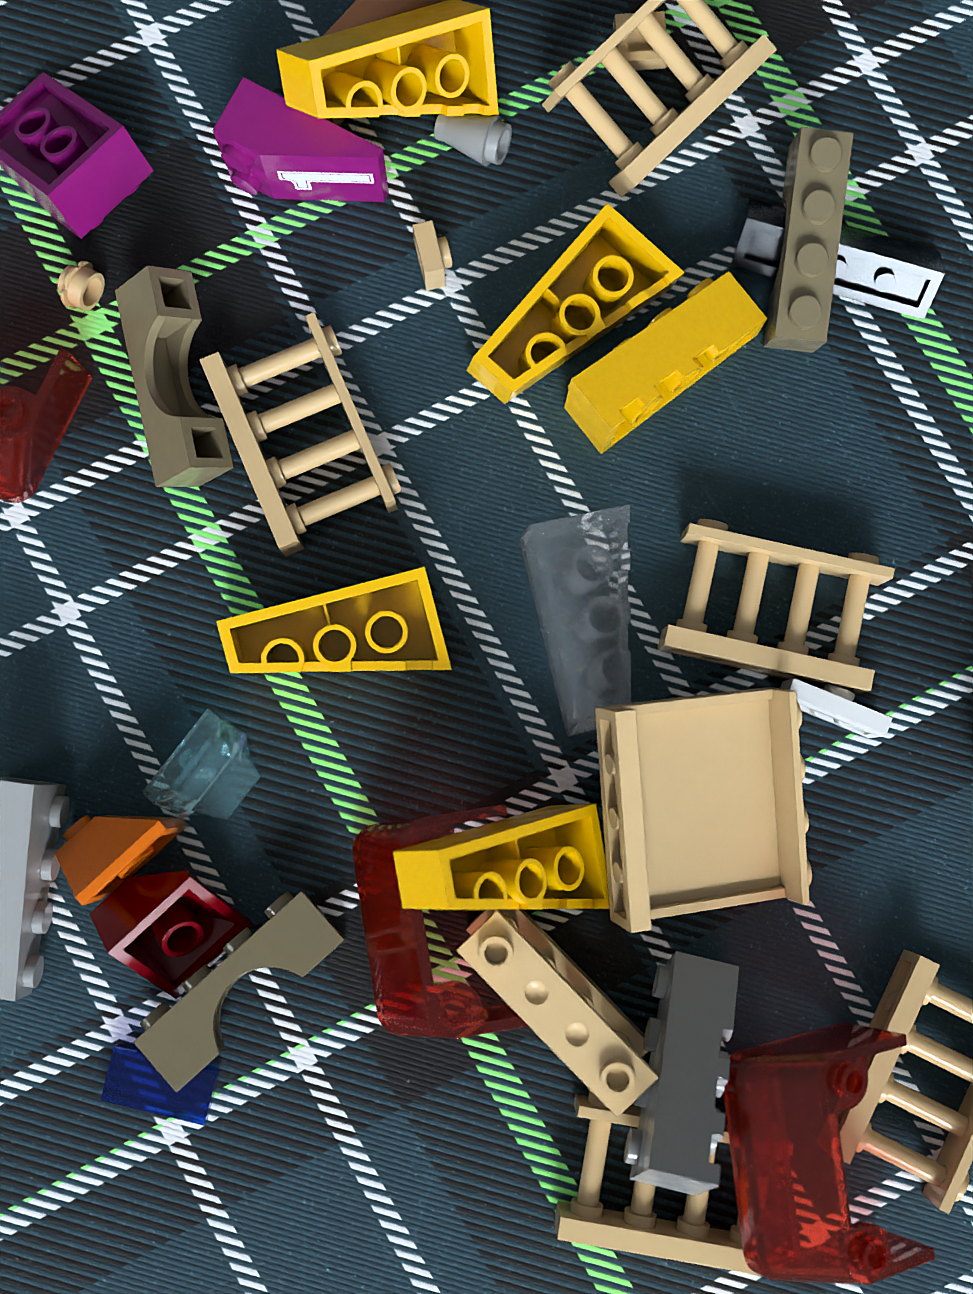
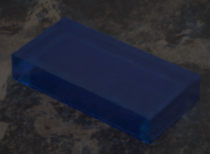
M118 1044L113 1049L100 1101L205 1125L209 1118L221 1068L207 1065L176 1093L140 1049Z

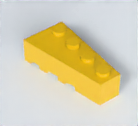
M446 0L276 49L286 105L317 118L379 117V115L420 117L421 114L464 116V114L469 113L499 115L490 8L461 0Z
M607 203L473 356L467 372L506 404L666 293L685 272Z
M729 271L715 281L711 277L704 279L689 292L686 301L674 309L669 307L659 313L645 329L632 338H627L610 353L571 379L567 387L569 390L564 408L600 454L616 444L757 336L768 318Z
M425 567L216 621L230 673L452 670Z
M596 803L551 805L393 851L402 908L610 909L606 858Z

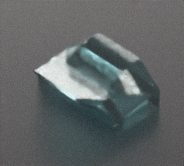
M207 708L142 793L153 804L182 818L203 815L228 819L260 778V773L254 765L247 748V735L237 726Z

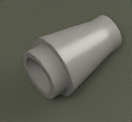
M469 113L464 114V116H445L439 114L434 127V137L436 140L447 143L483 166H488L490 163L500 165L509 150L512 127L510 124L502 122L500 115Z

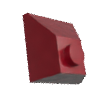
M187 870L129 877L89 913L107 953L175 999L185 991L182 984L205 964L209 967L215 964L226 953L223 948L246 927L250 930L254 927L250 919Z

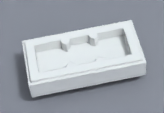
M793 678L783 681L780 689L796 691L801 711L867 738L887 735L893 719L854 703V693L835 685L825 684L822 690Z

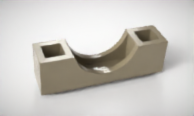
M801 127L789 145L782 196L786 204L784 241L776 280L769 298L768 319L766 321L763 347L813 353L827 342L854 133Z
M146 266L116 289L115 294L155 486L199 487L233 469V463L223 418H216L206 414L195 401L189 384V348L193 335L202 321L192 271Z
M286 891L264 911L270 920L254 934L248 927L242 930L223 948L229 956L214 970L207 964L202 966L182 984L183 989L187 992L182 999L172 1008L164 1001L139 1023L145 1032L134 1041V1044L176 1093L226 1049L220 1028L221 1009L227 993L243 975L255 969L274 967L285 969L304 977L346 939L306 892L301 891L293 897L289 891Z

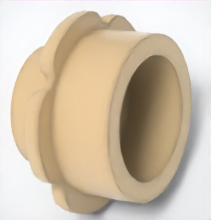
M80 261L77 267L69 265L62 271L57 287L61 293V301L66 307L89 311L100 300L105 281L102 274L93 270V265L90 262Z

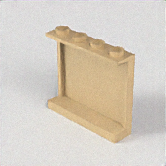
M766 687L595 707L611 921L630 933L652 930L651 919L780 898H788L802 905L810 904L809 885L812 881V869L807 859L805 836L809 827V818L803 805L802 789L806 768L804 759L800 754L799 728L802 724V711L797 701L796 691Z

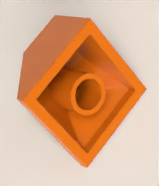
M86 815L75 822L63 834V838L67 842L55 852V855L74 897L83 906L107 898L126 879L138 873L189 825L183 818L104 815L95 816L91 819Z

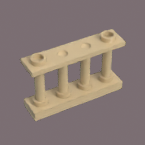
M648 0L579 67L576 68L569 61L547 83L553 89V92L544 101L542 106L547 112H550L564 97L570 101L618 158L615 164L620 168V171L608 183L622 197L636 187L777 50L765 34L748 47L743 40L739 43L735 40L704 0H676L722 56L719 62L725 70L713 80L708 73L703 77L652 14L666 0ZM635 29L640 32L687 89L688 92L685 94V97L690 101V104L679 114L673 107L670 110L665 107L616 48ZM600 63L604 65L653 124L650 130L655 137L644 148L638 141L633 144L581 83Z
M315 312L305 316L313 338L239 369L236 364L227 367L219 352L199 359L278 548L285 556L304 549L299 535L307 532L306 526L381 495L388 513L398 510L393 495L402 492L391 464L388 463L380 466L334 357L342 354L331 325L321 329ZM317 358H322L333 384L260 414H257L256 410L249 413L246 412L240 396L248 393L247 387ZM336 404H342L352 430L277 461L275 456L266 459L259 442L268 439L267 433ZM361 449L372 474L371 477L297 507L295 503L286 506L279 488L287 485V479Z
M699 519L697 524L690 523L685 528L680 542L696 545L698 548L683 619H677L676 626L668 624L661 630L657 650L781 678H795L805 683L822 687L825 684H831L854 694L871 691L875 670L859 667L860 659L855 657L869 584L879 586L893 579L895 568L879 565L880 559L869 554L849 553L848 558L729 532L727 524L711 519ZM718 551L748 557L734 628L727 631L726 637L706 633L708 626L703 624ZM768 562L798 568L784 642H778L777 648L757 644L758 636L754 635ZM819 573L849 579L835 651L828 654L827 660L808 656L809 648L804 646Z
M484 909L467 926L466 931L471 936L456 951L617 1118L658 1079V1074L642 1059L648 1052L643 1050L645 1034L523 909Z
M904 949L818 1136L817 1142L830 1155L848 1164L851 1163L855 1152L859 1153L865 1150L927 1181L922 1194L939 1210L949 1214L954 1202L959 1201L968 1188V1170L973 1161V1059L917 1032L914 1022L921 1006L927 1005L930 1002L973 1024V1000L938 983V977L935 975L939 969V964ZM909 1051L971 1082L958 1112L894 1080V1075L891 1072L900 1053L904 1054ZM887 1100L948 1131L949 1133L937 1160L934 1161L872 1130L869 1121L877 1103H883Z
M589 1090V1096L575 1094L573 1105L577 1117L590 1119L578 1197H573L571 1203L557 1201L554 1220L557 1240L775 1278L778 1255L767 1238L763 1237V1233L758 1229L770 1151L793 1155L794 1143L782 1130H779L780 1125L777 1122L760 1117H747L746 1124L725 1120L724 1137L722 1140H718V1142L748 1147L737 1225H732L730 1231L710 1228V1224L705 1221L710 1190L697 1195L687 1194L684 1216H679L677 1222L656 1218L657 1214L652 1211L656 1186L634 1181L631 1206L625 1207L624 1212L603 1209L604 1205L599 1202L611 1123L638 1127L642 1107L631 1104L617 1118L591 1090ZM716 1148L714 1153L710 1155V1163H714Z

